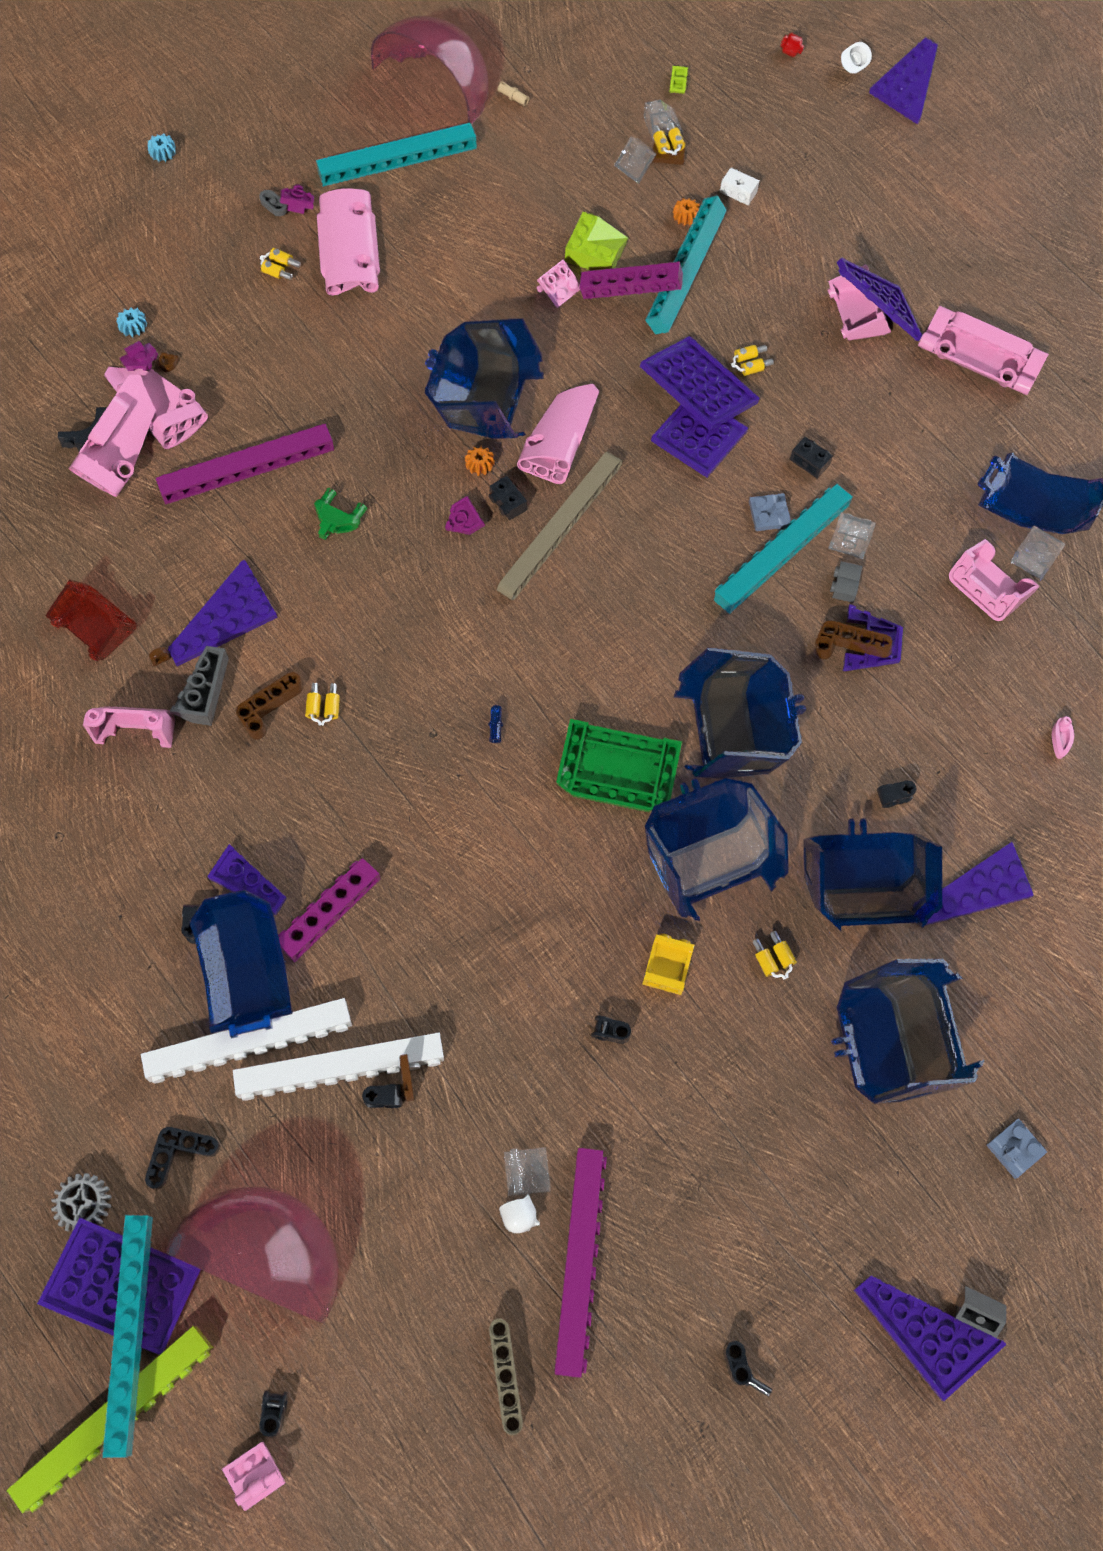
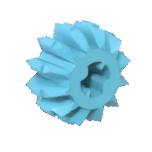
M157 134L156 137L151 136V140H148L147 149L153 160H158L159 162L164 160L166 162L167 159H172V156L175 155L176 146L170 136H165V134L159 136Z
M130 307L129 310L124 309L123 313H119V317L116 318L118 328L125 336L130 335L133 337L135 334L140 336V332H145V327L147 326L146 318L138 308L133 310Z

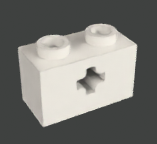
M730 168L722 180L720 193L749 205L757 193L759 180Z

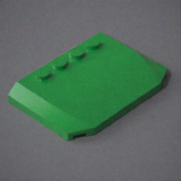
M570 719L556 784L573 797L644 812L658 810L661 806L666 807L670 805L682 741L663 738L662 740L589 725V722Z

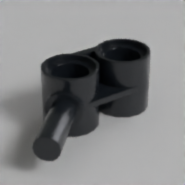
M738 1341L728 1342L724 1346L723 1355L731 1381L736 1385H745L747 1387L750 1385L769 1397L772 1388L753 1377L754 1374H752L749 1368L744 1345ZM732 1345L739 1348L740 1353L737 1358H732L729 1354V1348ZM738 1368H743L746 1372V1378L742 1382L736 1378L735 1373Z

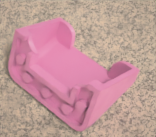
M867 264L861 266L862 268L869 271ZM839 276L828 281L830 285L828 289L829 295L835 299L842 318L843 328L841 332L844 339L855 340L891 333L885 313L871 300H868L846 278Z
M985 539L963 553L950 570L949 579L993 620L1002 621L1039 588V585L1030 578H1024L1018 584L1015 583L991 562L995 556V548Z
M108 706L88 710L84 717L83 726L95 744H105V739L110 735L116 736L117 727L152 730L153 738L160 740L161 747L171 748L175 717L169 710Z

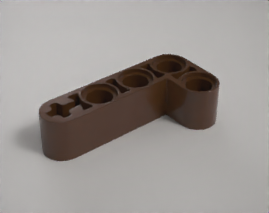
M830 620L822 624L815 642L816 654L820 659L830 658L835 646L881 658H886L892 653V639L890 636Z
M295 672L287 673L236 707L237 717L252 739L259 740L266 734L262 717L302 692L303 684L299 674ZM276 692H282L278 696L274 695ZM266 702L264 705L258 706L259 703ZM249 712L247 716H242L243 713ZM260 726L259 729L252 730L253 727Z

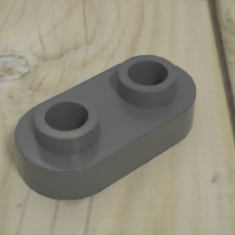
M264 190L260 193V203L272 214L283 216L287 213V204L280 203L281 197L275 192Z

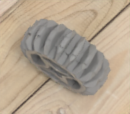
M85 1173L83 1178L80 1174H76L75 1181L72 1177H68V1184L60 1183L63 1189L61 1191L55 1190V1194L59 1196L58 1199H52V1202L56 1203L57 1206L51 1208V1211L58 1212L53 1218L54 1220H60L58 1223L60 1227L65 1226V1230L68 1232L72 1228L74 1230L78 1219L85 1218L86 1212L90 1209L95 1210L84 1220L94 1224L95 1222L103 1223L100 1217L108 1216V1213L104 1210L105 1208H111V1204L106 1203V1201L112 1198L111 1195L106 1194L109 1191V1187H103L105 1183L103 1180L97 1181V1176L93 1175L90 1178V1174ZM89 1186L96 1192L97 1201L90 1199ZM80 1187L74 1197L68 1198L76 1188ZM85 1201L84 1205L78 1206V1202ZM66 1205L73 1208L74 1221L68 1216Z

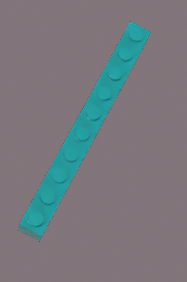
M466 123L316 160L317 170L322 185L328 186L477 149L476 135L471 123Z
M718 195L704 198L674 262H680L683 271L682 289L659 292L645 319L655 334L667 333L671 329L727 210Z
M838 484L832 488L829 487L820 499L814 500L809 509L806 508L801 512L797 520L793 519L787 529H782L773 541H768L761 552L757 551L749 563L745 562L740 567V571L736 574H731L724 585L720 584L715 590L714 601L727 613H732L850 506L853 496Z
M125 1215L102 1458H126L132 1456L153 1217L148 1215Z

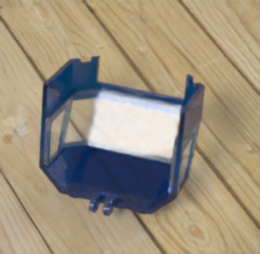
M694 778L691 781L693 791L689 792V788L684 782L680 784L682 795L653 807L644 826L647 850L669 898L681 917L687 918L690 916L694 920L700 921V917L692 906L693 903L759 876L762 877L772 892L777 887L775 883L780 877L784 878L789 873L788 834L752 783L724 778L700 788L698 779Z

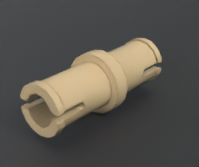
M503 81L499 84L498 91L508 96L510 100H515L523 106L528 104L529 96L519 92L518 88H513Z

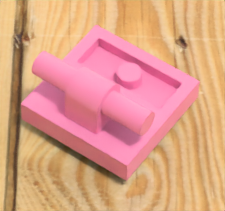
M564 260L560 261L537 280L540 284L537 286V290L540 293L544 290L557 308L580 290V282Z
M264 1441L222 1469L236 1495L234 1497L238 1506L241 1505L244 1511L286 1483Z

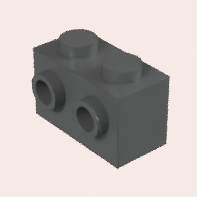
M965 1286L956 1301L955 1318L997 1338L1006 1324V1305Z

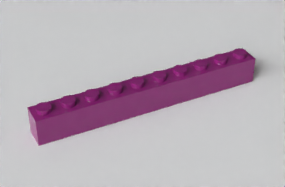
M326 424L316 425L304 431L301 430L288 436L266 441L257 446L232 452L222 457H216L210 461L197 463L194 466L182 468L169 474H163L160 477H156V481L166 505L333 451V441Z
M578 1148L554 1375L581 1378L582 1373H586L587 1359H583L584 1349L588 1350L589 1336L586 1335V1326H591L592 1313L588 1312V1304L593 1303L594 1290L590 1289L591 1280L595 1281L596 1267H592L593 1258H597L598 1244H594L595 1235L599 1236L600 1222H597V1213L602 1212L603 1200H599V1191L604 1190L605 1178H601V1170L606 1169L607 1157H603L602 1150Z

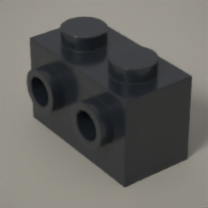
M804 437L794 447L790 456L792 462L817 479L830 466L833 458L829 451L821 448L807 437Z
M508 476L489 486L490 494L488 495L491 502L497 504L500 513L506 516L509 521L527 511V500Z

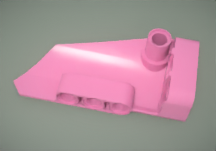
M108 367L104 374L116 392H118L128 375H141L146 391L156 410L149 430L164 449H170L188 439L208 418L204 409L195 401V393L192 390H180L152 369L150 371H143V369L128 371L126 368Z
M128 375L69 467V470L85 481L115 497L119 495L134 472L136 460L156 411L146 391L141 375ZM121 466L128 468L129 472L127 475L120 472Z
M594 384L575 387L556 396L530 437L525 441L517 462L520 470L556 484H563L566 481L599 393Z

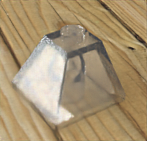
M662 100L645 102L644 120L653 141L655 133L653 127L655 125L665 135H668L670 131L668 124L672 122L674 127L678 128L681 135H683V130L672 107Z
M631 136L614 166L639 184L656 153L640 139Z

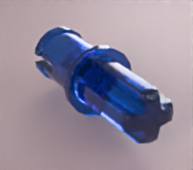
M497 705L491 707V718L488 723L490 726L489 741L491 743L501 742V727H503L502 707Z

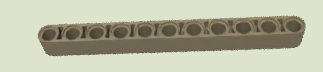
M609 452L603 454L503 577L497 587L498 592L511 600H514L618 472L622 465L621 459Z

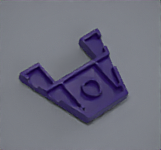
M849 604L847 622L866 625L867 630L890 636L892 639V653L886 658L866 653L864 655L845 653L843 671L899 663L901 660L903 627L883 618L878 619L872 616L870 612L860 611L856 609V606Z

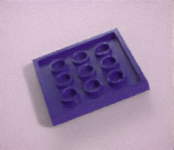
M680 405L651 437V442L708 478L747 433L748 427L731 418L716 428L709 430L685 407Z

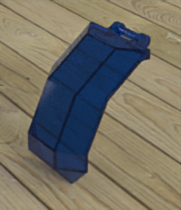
M1008 453L1004 461L998 456H993L990 460V466L977 483L980 488L986 491L978 504L980 507L1025 528L1058 534L1086 531L1091 528L1103 507L1102 478L1086 480L1049 474L1017 458L1014 453ZM997 468L999 471L994 477L992 483H990L989 480L992 474L994 473L995 469Z
M246 890L204 899L189 923L195 938L205 982L211 1033L229 1029L232 1039L244 1033L261 1029H273L272 1019L291 1015L293 1012L285 961L270 902Z

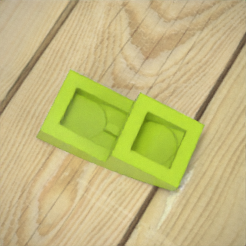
M672 67L671 93L685 94L688 67Z

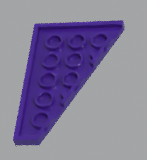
M925 37L870 88L869 93L918 124L921 119L938 45Z
M844 258L837 261L838 271L842 277L852 283L868 300H871L916 341L922 338L923 335L900 286Z
M245 560L239 563L168 648L176 666H180L200 656L206 646L218 647L277 618V614Z

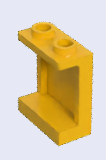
M656 934L642 984L681 995L695 945L685 939L675 940L667 934Z

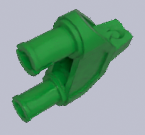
M327 488L323 496L314 502V507L320 520L319 526L321 527L318 531L319 538L326 540L331 533L340 534L356 530L360 526V519L367 511V507L364 504L361 506V503H357L352 513L347 514L330 505L337 493L333 489Z

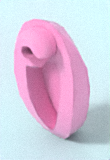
M1067 716L1059 718L1052 729V743L1058 759H1062L1069 752L1074 740L1072 721Z

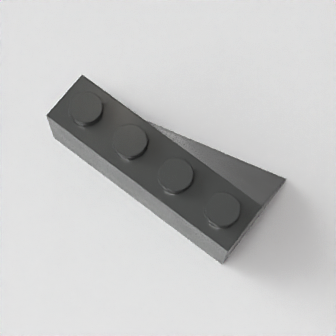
M205 647L195 665L194 672L188 677L187 684L178 695V700L172 706L170 713L195 724L212 726L229 660L225 648Z

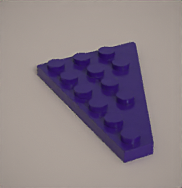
M869 1276L854 1289L855 1293L941 1401H945L1006 1346L1003 1340H999L873 1276Z

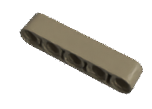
M495 1319L490 1324L489 1332L502 1425L507 1434L516 1435L521 1431L523 1421L510 1331L505 1320ZM496 1323L505 1325L506 1331L502 1336H497L493 1333V1327ZM500 1346H505L509 1350V1355L504 1360L499 1359L496 1355V1350ZM504 1369L512 1372V1380L509 1383H503L499 1378L500 1372ZM506 1393H512L516 1398L515 1404L511 1407H507L503 1403V1397ZM510 1417H515L519 1420V1427L515 1431H510L506 1426V1421Z

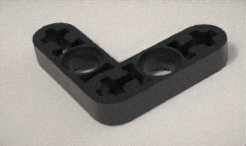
M173 1127L163 1128L158 1135L145 1176L146 1185L154 1190L161 1189L165 1185L176 1150L206 1157L215 1156L220 1150V1144L217 1139ZM171 1132V1135L179 1138V1145L176 1146L178 1142L172 1139L166 1143L167 1140L164 1136L169 1135ZM193 1136L195 1139L194 1145L186 1148L183 1144L185 1138ZM212 1141L215 1148L207 1152V1149L199 1146V1143L209 1144ZM162 1152L167 1153V1162L159 1164L157 1156ZM154 1166H157L159 1168H165L164 1172L159 1170L158 1177L161 1178V1181L156 1182L155 1185H153L154 1183L153 1181H151V1177H155L158 1171L154 1169Z

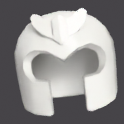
M526 1194L523 1199L510 1201L499 1208L504 1226L512 1233H523L529 1231L535 1225H540V1222L536 1219V1209L529 1194Z

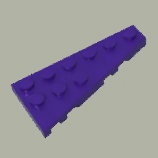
M1011 842L919 904L915 909L921 925L926 926L1032 898L1034 894L1013 842Z

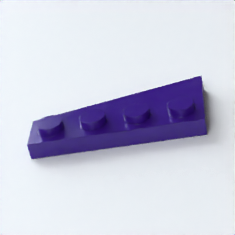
M230 844L208 875L211 881L274 915H277L286 901V897L272 883L265 879L257 869L250 865Z

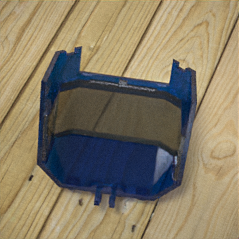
M524 319L463 322L443 337L439 352L435 349L429 350L428 356L430 358L426 359L425 365L432 372L430 373L424 393L449 429H456L492 439L518 438L519 436L526 435L525 432H514L511 428V423L525 380L544 379V373L540 372V362H543L542 353Z
M707 647L680 672L678 681L681 682L679 690H675L673 698L693 699L703 766L686 764L684 767L687 770H691L695 777L722 779L770 774L788 761L802 744V735L797 715L806 712V706H795V704L804 701V695H793L790 673L771 654Z
M861 818L859 823L861 833L855 834L854 819H849V834L817 835L803 839L804 878L814 907L840 931L841 926L916 923L923 928L933 914L943 907L942 846L920 834L900 832L867 833L866 818Z
M896 959L844 983L837 1005L843 1037L834 1038L831 1041L833 1045L845 1043L846 1050H837L834 1054L835 1057L848 1056L855 1088L873 1104L905 1102L975 1083L977 1080V1071L983 1066L985 1060L966 1065L946 985L963 978L958 973L954 974L948 968L949 964L944 959Z

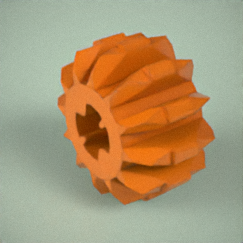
M682 198L681 201H677L673 208L674 220H677L678 224L683 223L684 226L686 224L691 226L700 208V204L696 203V200L691 201L690 198L688 200Z
M474 446L473 451L468 450L465 456L467 470H470L471 474L476 472L477 476L480 473L486 476L487 471L491 472L495 464L493 452H489L488 447L483 449L480 446L477 449Z

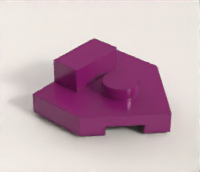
M295 185L293 189L284 188L281 190L280 203L288 205L287 211L304 214L305 208L313 210L314 195L303 191L302 186Z
M138 341L124 348L126 355L119 359L128 371H135L136 369L150 371L152 362L156 360L158 353L150 343L142 345Z
M468 496L452 505L445 529L471 535L484 527L485 524Z

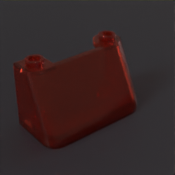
M70 579L45 615L51 620L50 623L56 628H67L89 647L87 649L89 657L95 661L107 658L138 627L135 621L94 587Z

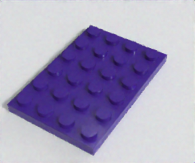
M690 336L641 361L640 367L709 430L716 428L758 404L760 399Z
M79 1218L37 1304L114 1336L123 1236ZM151 1247L141 1347L161 1355L201 1268Z

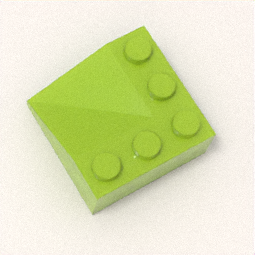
M582 212L565 248V262L592 271L614 269L628 238L600 217Z

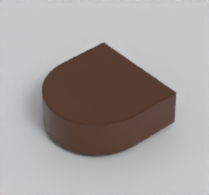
M161 352L158 363L163 371L169 372L176 368L179 358L177 355Z
M160 647L154 649L149 654V658L153 666H157L169 660L170 655L166 648Z

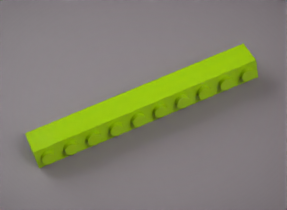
M192 1326L139 1373L135 1422L138 1420L136 1416L143 1410L147 1412L156 1404L155 1399L161 1394L165 1396L175 1387L173 1385L175 1381L179 1378L182 1380L193 1371L191 1369L193 1365L197 1362L202 1363L211 1355L209 1351L213 1346L198 1327ZM108 1401L6 1490L22 1513L29 1511L33 1513L44 1504L43 1499L48 1494L52 1496L63 1487L62 1482L66 1478L70 1477L71 1479L82 1470L81 1465L88 1460L90 1462L101 1453L99 1449L104 1445Z

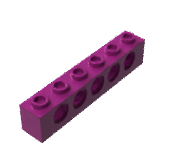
M680 262L581 272L579 288L583 299L681 290L683 271Z
M363 858L359 862L355 861L345 875H340L330 889L327 888L323 891L321 898L316 903L312 902L302 916H298L293 920L292 926L288 930H283L277 936L275 941L277 946L295 963L381 880L379 873ZM354 878L361 879L358 884L351 883ZM339 892L347 893L343 898L337 897ZM325 906H332L329 912L322 911ZM312 919L318 920V922H317L316 925H314V926H309V925H308V922H309L310 920H312ZM297 933L303 934L300 940L293 939Z

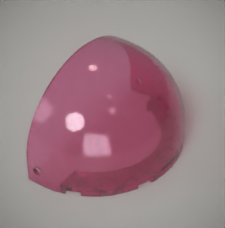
M412 16L392 23L375 37L371 45L372 69H375L388 57H392L401 63L403 59L413 57L414 59L426 57V54L434 55L442 61L458 82L467 104L468 123L472 124L481 115L488 99L489 79L487 67L474 41L459 27L437 17Z
M246 1186L229 1189L209 1197L190 1211L182 1220L164 1251L207 1273L323 1324L327 1320L337 1295L339 1264L335 1244L328 1229L318 1215L305 1203L290 1194L276 1189Z

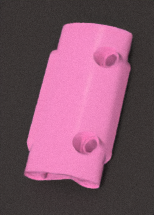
M338 189L320 195V213L317 214L321 273L325 278L327 294L335 296L359 285L366 292L377 291L380 267L375 215L371 208L370 193L360 189Z
M939 306L927 331L924 332L918 344L919 347L936 354L940 359L950 360L998 382L1002 387L1012 388L1025 395H1028L1049 355L1032 347L1031 343L965 313H955L942 306ZM946 346L949 348V352L943 353L940 348ZM1008 374L1012 379L1005 381L1003 375Z

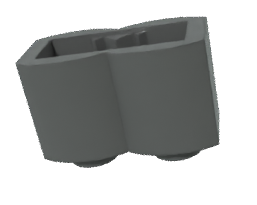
M841 561L840 565L835 567L833 577H836V582L832 581L830 592H833L832 598L854 603L862 566Z

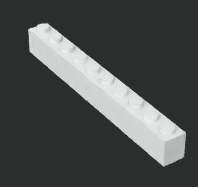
M342 998L141 1054L145 1078L149 1082L160 1083L165 1081L166 1077H181L186 1074L185 1072L191 1070L199 1072L205 1070L206 1066L209 1065L221 1066L226 1064L227 1060H242L247 1058V1055L253 1053L255 1055L264 1054L267 1052V1049L274 1047L275 1049H282L292 1042H296V1044L304 1043L310 1037H325L328 1035V1032L335 1030L336 1032H343L348 1030L352 1023L346 1000Z
M440 1033L233 1070L235 1095L245 1101L252 1100L254 1096L263 1094V1097L273 1096L277 1091L290 1093L296 1091V1088L299 1087L312 1089L321 1083L334 1085L338 1083V1080L346 1079L347 1082L358 1080L359 1076L366 1075L367 1078L377 1077L381 1072L394 1074L398 1073L399 1069H401L399 1056L408 1054L410 1070L419 1069L420 1065L428 1064L430 1067L440 1065L441 1061H444Z

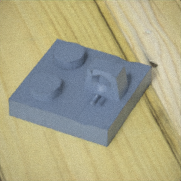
M784 493L749 498L755 531L788 528L791 520Z
M1019 1118L986 1145L1014 1179L1022 1175L1047 1153Z

